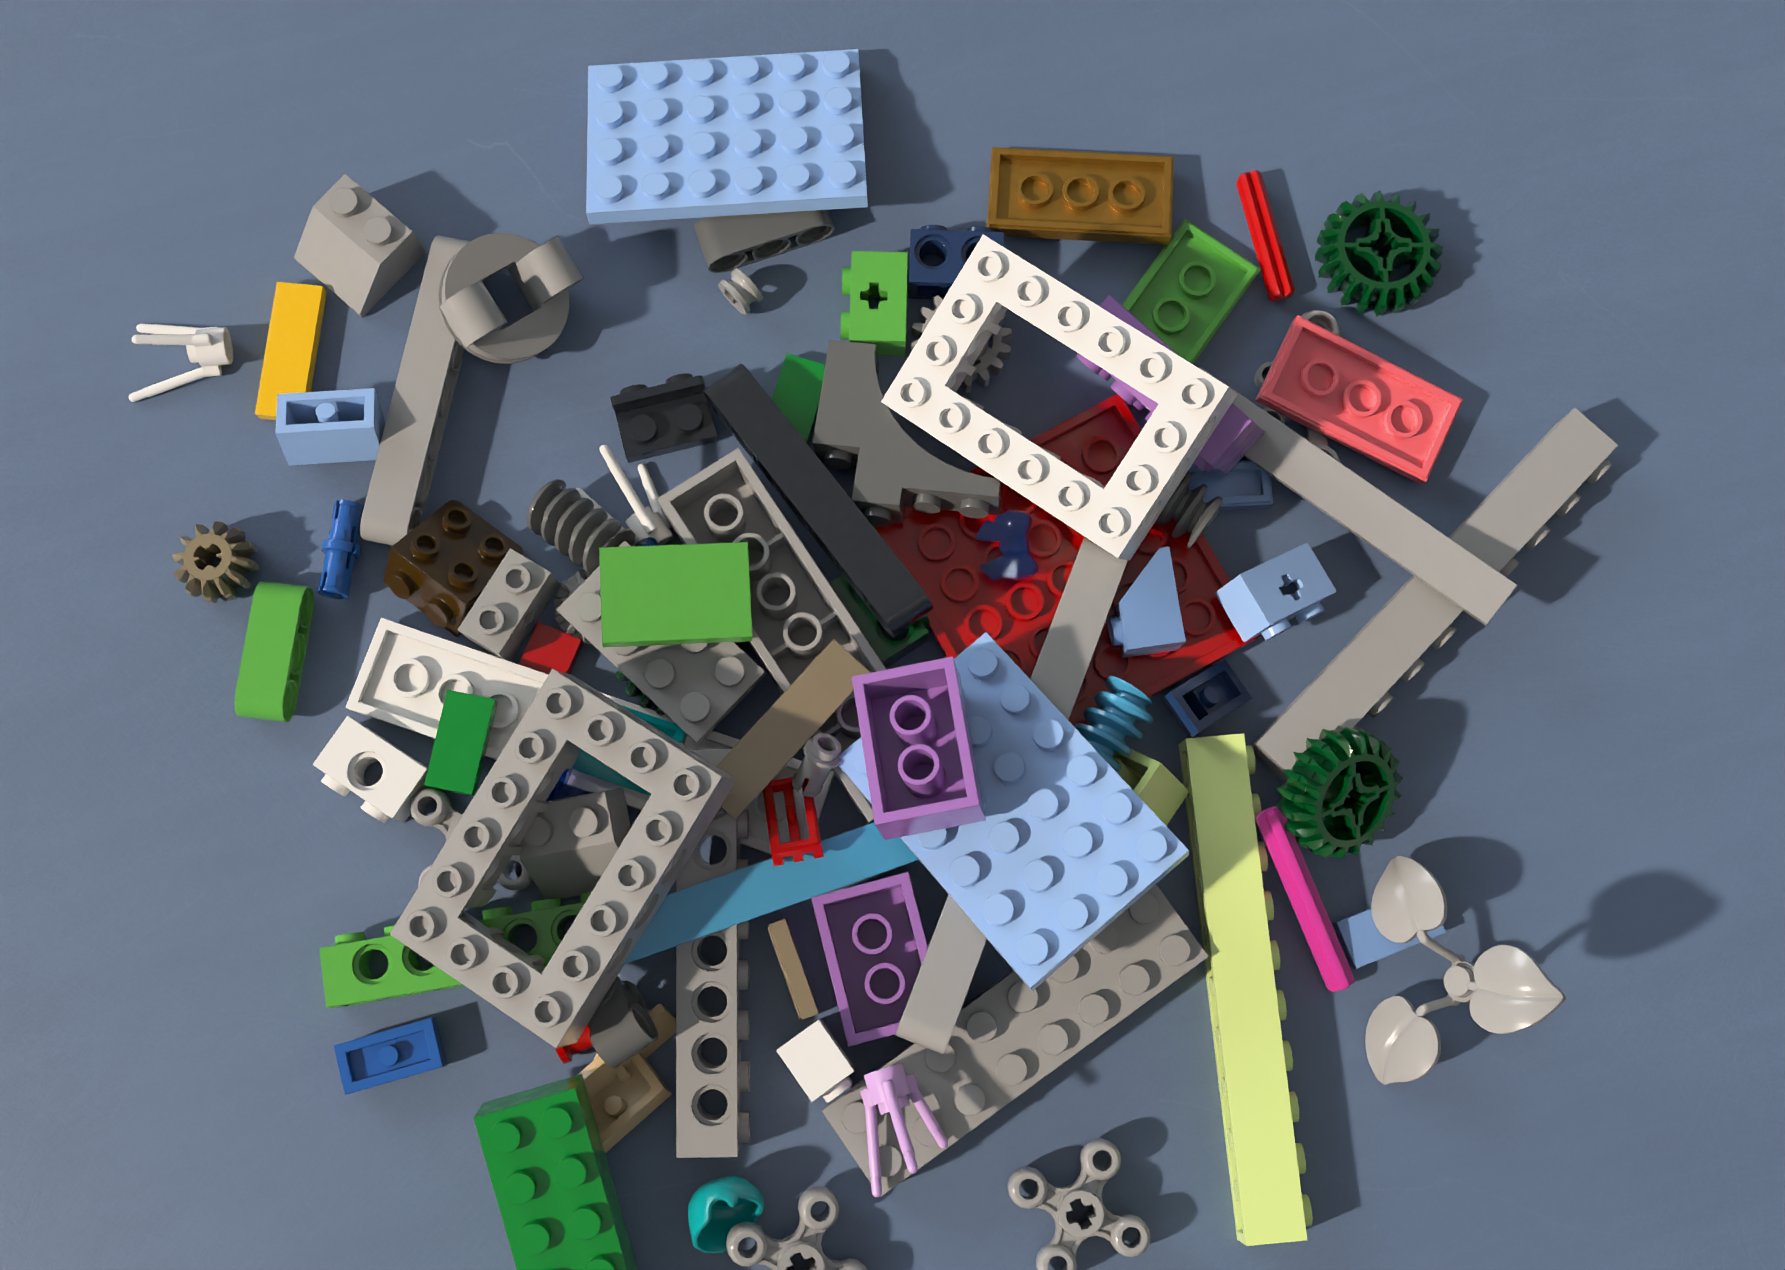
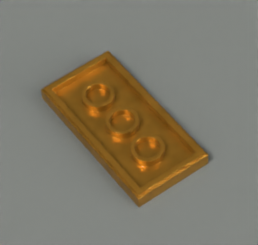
M992 147L987 227L992 229L993 232H1004L1006 237L1170 245L1174 156Z

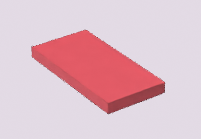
M1299 315L1292 320L1255 399L1256 402L1420 485L1427 481L1464 400Z

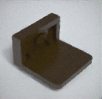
M450 500L390 548L384 583L389 586L396 596L408 600L424 612L433 624L444 627L454 636L459 637L462 633L458 631V628L509 549L511 548L521 555L523 550L518 544L461 502Z

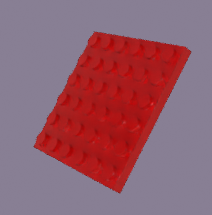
M1115 394L1030 439V441L1061 457L1060 461L1076 471L1094 478L1106 487L1142 430L1125 401L1118 394ZM980 467L969 471V473L995 478ZM1002 481L1000 515L988 514L985 518L977 519L966 517L959 511L940 510L938 513L926 514L918 512L912 507L905 506L903 524L890 522L888 526H873L931 601L933 610L927 613L930 620L928 628L945 658L952 656L956 658L987 632L1027 677L1031 678L1085 536ZM1156 519L1132 558L1127 561L1068 720L1073 726L1076 723L1089 725L1083 713L1087 707L1100 709L1095 703L1094 697L1098 691L1109 692L1105 685V681L1109 676H1115L1128 682L1150 698L1262 636L1260 634L1243 642L1215 595V592L1229 583L1230 579L1203 534L1187 550L1186 546L1191 534L1186 533L1174 539L1171 534L1176 522L1173 520L1160 527ZM1169 547L1186 642L1176 651L1121 658L1119 645L1112 646L1110 641L1108 617H1114V610L1158 549Z

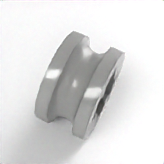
M735 268L730 272L731 279L729 281L722 280L718 283V287L725 298L740 313L747 315L751 311L750 304L752 302L760 303L763 300V296L750 278L741 270Z

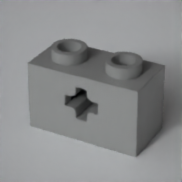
M510 548L458 628V631L471 642L496 657L512 662L561 584L550 571Z

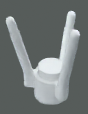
M138 324L136 327L138 332L150 333L152 335H134L132 337L134 344L186 345L190 362L199 363L201 367L133 392L129 395V400L136 402L204 377L222 376L221 365H228L233 362V347L228 329L226 327L219 328L218 326L198 328L161 324Z
M601 445L600 452L635 512L625 521L629 529L636 535L633 546L665 545L674 537L669 530L672 526L663 514L657 501L659 496L647 466L643 463L639 464L638 471L652 510L649 506L644 508L609 447ZM576 488L580 493V499L589 498L594 504V509L602 508L582 489ZM608 514L607 520L613 518L610 514Z

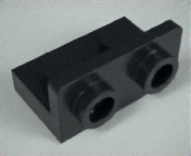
M689 373L677 374L669 377L665 384L647 387L643 384L631 385L623 388L619 395L610 397L628 463L719 441L710 404L702 392L706 387L701 375L693 377Z

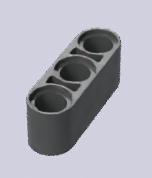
M828 210L703 217L694 226L708 270L713 273L731 271L735 268L817 243L829 237L835 230Z

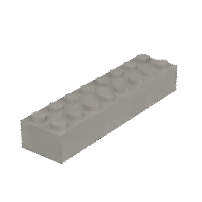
M739 448L657 498L663 514L683 544L748 542L752 641L747 642L781 694L792 685L833 639L870 673L886 670ZM854 691L812 736L825 733L835 737L841 744V752H844L861 737ZM839 766L832 768L831 770L834 772V775L867 825L874 823L872 804Z
M1156 884L1033 991L1013 970L964 1005L960 1010L944 1054L912 1043L874 1070L877 1071L903 1063L906 1076L915 1075L919 1091L948 1140L946 1148L939 1147L910 1096L907 1095L910 1105L901 1108L913 1146L918 1169L1209 957ZM863 1078L823 1107L822 1112L871 1183L865 1107L860 1093L861 1090L867 1089L865 1079ZM876 1105L882 1175V1194L880 1197H882L912 1175V1173L907 1169L890 1112L880 1115L878 1105Z

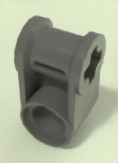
M617 975L588 1023L589 1035L594 1049L600 1058L609 1067L614 1069L658 1039L657 1028L647 1011L640 989L629 981H620Z

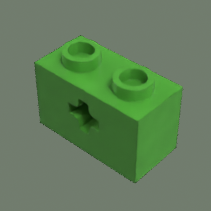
M852 251L851 267H842V295L850 296V311H841V339L849 340V342L876 344L878 356L905 357L908 252ZM870 299H879L878 309H869Z

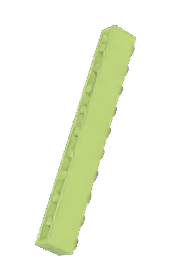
M1244 733L1186 738L1178 746L1183 785L1190 791L1185 798L1202 948L1209 956L1204 960L1237 1240L1245 1246L1306 1241V1226H1312L1313 1216L1309 1197L1307 1194L1302 1195L1299 1174H1305L1306 1160L1303 1146L1301 1143H1295L1293 1122H1299V1104L1296 1093L1294 1091L1289 1092L1286 1071H1292L1293 1056L1289 1041L1282 1040L1280 1021L1286 1020L1287 1010L1283 991L1276 990L1274 970L1280 969L1279 948L1276 940L1270 941L1268 921L1274 918V905L1270 891H1264L1261 872L1267 871L1268 858L1264 842L1257 841L1256 815L1262 811L1259 795L1251 793L1249 774L1255 773L1254 750L1251 745H1245Z

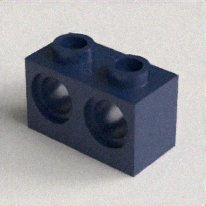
M933 224L925 225L920 229H911L908 298L934 299L935 296L939 295L944 299L982 235L1003 246L1004 232H993L992 229L983 226L970 227L966 231L947 230L944 226ZM934 254L940 256L944 262L939 266L932 267L924 264L921 259L926 255Z

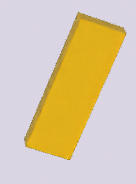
M277 282L255 409V415L259 419L276 420L277 394L311 392L327 291L323 286Z

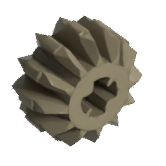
M215 521L210 530L203 524H195L196 537L194 539L185 535L179 536L180 542L186 546L184 552L171 554L173 560L182 565L173 574L178 581L187 583L185 589L188 594L193 597L203 595L204 600L209 603H217L221 594L228 600H236L235 587L237 585L246 589L252 588L250 580L245 578L247 572L260 570L259 565L249 559L257 552V549L253 543L245 541L246 533L241 529L233 527L229 530L228 526L222 521ZM217 556L222 560L220 564L216 568H214L210 564L212 560Z

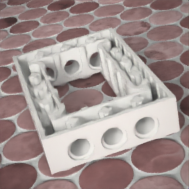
M982 235L881 402L1119 559L1130 560L1238 393L987 236ZM1007 309L1158 403V406L1106 487L1094 478L1086 476L1060 461L1061 457L1023 437L1021 435L1022 431L1005 424L983 411L984 407L956 393L966 375L972 376L976 369L973 364L992 333L998 334L1001 329L998 323Z

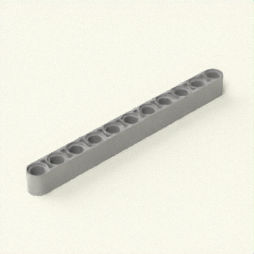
M1085 537L1030 678L1067 720H1069L1128 561L1115 557ZM949 894L895 1034L898 1037L944 1054L987 940Z

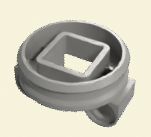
M487 234L467 243L446 265L439 283V308L448 331L468 352L489 362L500 364L519 363L535 357L559 337L569 314L568 289L579 283L584 277L559 237L539 246L527 238L514 234ZM504 269H508L534 312L501 330L500 328L508 322L483 284V281Z

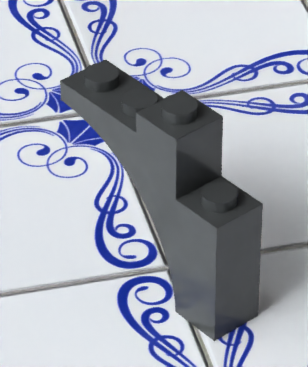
M829 340L813 447L820 461L830 468L843 470L851 466H857L852 501L871 525L883 527L888 526L890 522L903 524L905 506L912 507L914 510L926 514L938 513L940 510L959 511L966 517L977 519L985 518L988 514L1000 515L1002 500L1000 480L960 470L934 457L919 446L901 428L888 406L881 402L884 397L879 386L878 373L880 365L876 344Z

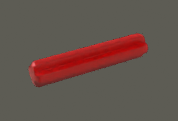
M1258 170L1242 173L1239 175L1236 185L1268 297L1272 302L1287 300L1294 294L1295 287L1262 173Z

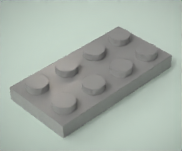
M624 541L619 547H630L631 545ZM600 566L556 609L560 615L697 745L708 736L766 675L765 671L734 642L603 647Z

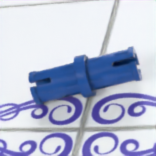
M335 500L329 536L322 544L321 551L325 554L317 593L334 599H348L355 559H359L362 548L358 545L364 505L351 500Z

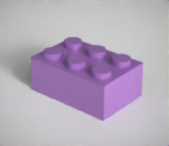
M953 656L852 676L874 823L884 840L986 821L961 677Z
M908 872L811 898L848 1047L896 1034L928 947Z

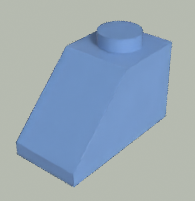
M1169 547L1158 549L1114 610V617H1108L1110 641L1112 646L1119 645L1121 658L1176 651L1186 642Z

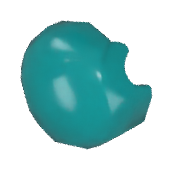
M723 1176L702 1185L692 1195L688 1204V1225L693 1246L703 1253H722L727 1251L726 1240L731 1228L745 1221L755 1223L757 1217L764 1212V1199L761 1190L749 1181L737 1176Z

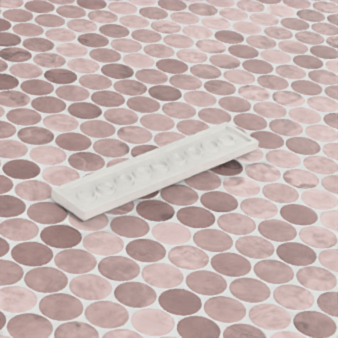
M381 618L345 708L435 739L447 690L495 699L498 701L485 757L497 760L547 679L548 674ZM602 693L619 705L674 723L666 714L661 716L654 710L642 708L639 705ZM711 731L699 745L687 735L684 746L690 750L733 749L740 740ZM792 758L771 781L793 777L802 761ZM573 768L565 769L558 782L590 793L622 787L576 771ZM830 771L821 793L814 797L818 821L834 777L833 771ZM623 787L626 805L642 810L650 796ZM802 788L798 792L793 789L801 840L810 838L802 795L803 791ZM761 791L745 809L749 811V839H740V844L771 855L763 791ZM783 791L775 792L774 798L781 843L790 842Z

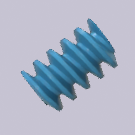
M1109 676L1105 681L1109 692L1098 691L1094 697L1095 703L1100 709L1087 707L1083 716L1089 725L1076 723L1074 727L1116 772H1119L1121 766L1114 759L1113 754L1117 752L1130 756L1132 750L1125 743L1124 738L1128 736L1140 740L1143 737V734L1134 723L1137 720L1149 724L1153 722L1154 718L1145 708L1147 704L1152 705L1153 703L1142 691L1118 677Z

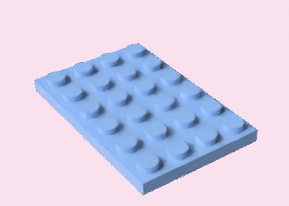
M858 49L588 66L586 214L589 225L868 207Z
M985 632L954 658L961 677L986 821L900 838L1030 990L1033 991L1188 857L1189 850L988 633ZM860 737L838 756L841 759L838 766L871 803Z

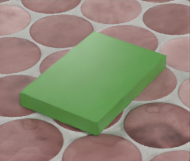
M1184 219L1172 235L1170 245L1164 246L1122 306L1130 311L1180 357L1194 365L1261 269Z
M748 542L599 548L603 647L752 641Z

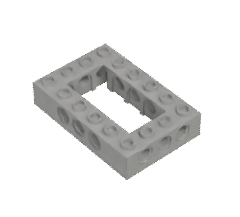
M552 669L390 932V935L553 1047L559 1048L577 1043L624 966L623 963L643 935L737 779L575 676ZM579 748L651 793V796L547 966L543 965L545 962L544 958L538 954H527L503 938L504 931L498 927H487L464 910L480 908L492 899L497 891L493 886L511 857L518 856L523 847L519 845L538 813H544L548 808L547 798L565 769L573 767L579 755Z

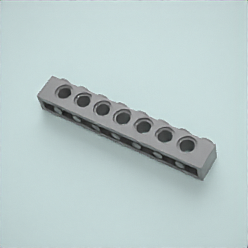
M732 749L691 751L717 766ZM724 810L715 815L677 877L676 892L749 866L748 859H740V839H749L748 810H744L736 820ZM712 835L721 837L727 846L726 856L718 864L706 862L701 855L703 841ZM749 920L676 946V1158L738 1157L741 1151V1143H750V1112H741V1092H749L750 1061H741V1041L749 1040L750 1012L749 1010H741V990H749L750 965L749 959H741L740 939H749ZM707 936H718L725 942L727 955L723 962L713 964L703 958L701 944ZM711 986L718 987L726 994L727 1006L722 1013L712 1014L703 1008L701 994L705 988ZM717 1038L726 1045L727 1058L724 1062L711 1064L703 1058L701 1045L705 1039ZM710 1089L722 1092L727 1099V1110L719 1115H712L706 1112L701 1104L702 1093Z

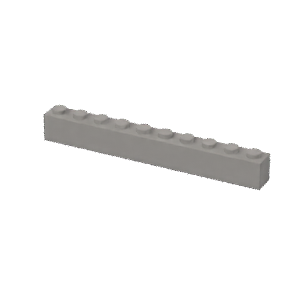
M1574 407L1551 428L1449 538L1507 577L1519 564L1514 556L1521 548L1526 546L1531 550L1549 533L1551 529L1545 523L1552 515L1556 513L1559 517H1562L1579 501L1581 496L1576 490L1586 480L1592 485L1610 468L1612 464L1606 458L1618 445ZM1412 575L1251 745L1254 755L1285 784L1288 776L1283 769H1292L1296 762L1293 752L1303 753L1306 750L1307 738L1319 739L1322 729L1331 731L1335 730L1338 725L1358 729L1355 725L1367 713L1374 718L1393 699V696L1387 691L1398 679L1404 684L1407 683L1424 666L1425 662L1419 657L1431 645L1436 650L1439 649L1456 632L1457 629L1451 623L1460 613L1463 612L1466 616L1470 615Z

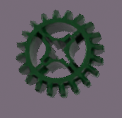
M1379 190L1372 195L1370 201L1361 193L1354 198L1352 204L1347 201L1341 203L1336 210L1337 214L1332 213L1327 217L1324 223L1325 229L1321 230L1317 237V244L1321 247L1315 253V261L1323 263L1318 271V278L1332 279L1327 286V294L1340 290L1343 293L1340 300L1341 306L1347 305L1351 299L1358 302L1356 306L1358 314L1364 313L1369 305H1372L1376 317L1383 315L1387 306L1396 314L1402 311L1405 303L1410 306L1415 305L1420 300L1421 293H1427L1433 286L1434 280L1432 277H1436L1441 269V264L1436 260L1442 255L1443 246L1433 243L1439 236V229H1426L1425 226L1430 221V213L1418 217L1414 213L1416 201L1410 202L1404 207L1399 204V193L1392 195L1389 202L1384 200ZM1359 227H1369L1365 238H1357L1354 243H1345L1347 233ZM1402 264H1411L1410 275L1398 281L1388 282V276L1393 269H1399Z
M1338 725L1335 730L1322 729L1319 739L1307 738L1306 750L1303 753L1293 752L1296 762L1292 769H1283L1288 779L1285 784L1277 788L1284 798L1276 807L1283 816L1287 817L1288 821L1285 823V829L1295 836L1298 845L1318 856L1342 859L1346 853L1357 855L1361 844L1372 846L1373 835L1376 831L1386 832L1383 823L1387 816L1396 815L1391 807L1393 801L1401 797L1395 787L1403 779L1396 770L1400 761L1391 753L1392 748L1363 729L1358 730Z

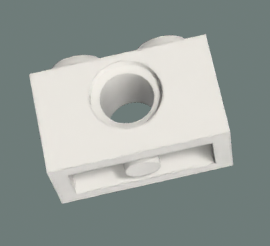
M349 716L345 718L313 763L315 767L325 773L321 780L322 783L344 797L351 790L365 800L360 808L384 824L390 817L405 823L411 814L410 803L413 796L418 791L429 788L424 785L428 770L426 766ZM374 762H380L383 768L381 779L376 784L367 786L364 781L366 768Z
M822 1018L776 1050L811 1102L822 1095L825 1101L829 1103L852 1086L853 1082L848 1075L854 1072L856 1067Z

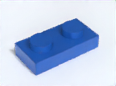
M436 1017L333 1045L345 1095L447 1066Z

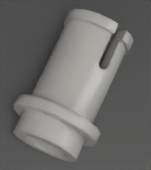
M819 733L806 741L803 748L805 756L791 780L792 786L798 792L805 779H809L802 794L804 796L815 797L819 795L831 769L837 767L841 762V759L838 757L842 753L840 742L835 737L825 733Z

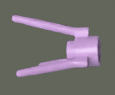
M903 1063L864 1075L867 1089L860 1091L865 1107L872 1195L874 1197H880L882 1194L876 1105H878L880 1115L890 1112L902 1155L910 1173H916L918 1165L901 1108L910 1105L907 1095L910 1096L939 1147L944 1149L948 1146V1140L919 1091L915 1075L906 1076Z

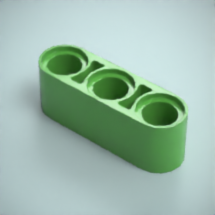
M260 581L257 584L253 595L235 691L234 703L238 717L286 723L290 722L293 718L314 610V593L310 586Z

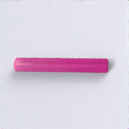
M1276 806L1267 808L1256 815L1258 827L1327 989L1331 992L1344 990L1354 983L1355 978L1295 836L1285 829V823L1288 821L1287 817L1283 816Z

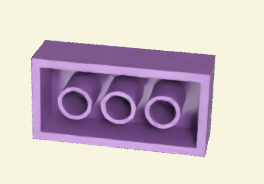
M1110 295L1100 304L1099 307L1177 354ZM1079 353L1076 355L1090 370L1097 375L1099 374L1106 381L1113 377L1116 381L1110 386L1111 389L1128 404L1135 406L1139 411H1142L1145 407L1151 412L1145 417L1147 421L1158 406L1157 402ZM1232 403L1193 463L1208 473H1211L1216 468L1227 475L1261 438L1265 431Z

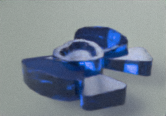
M1008 511L995 518L994 522L986 520L976 535V538L980 541L1001 542L999 549L1004 555L980 566V569L996 582L1000 581L1002 577L1010 580H1023L1036 574L1039 569L1038 564L1030 555L1027 534L1032 524V517L1027 513Z

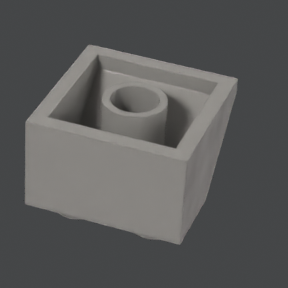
M344 174L313 205L294 258L363 318L426 252L412 230L349 176Z
M623 787L548 801L549 806L546 811L538 813L519 844L523 847L519 857L545 900L569 898L593 891L631 828Z

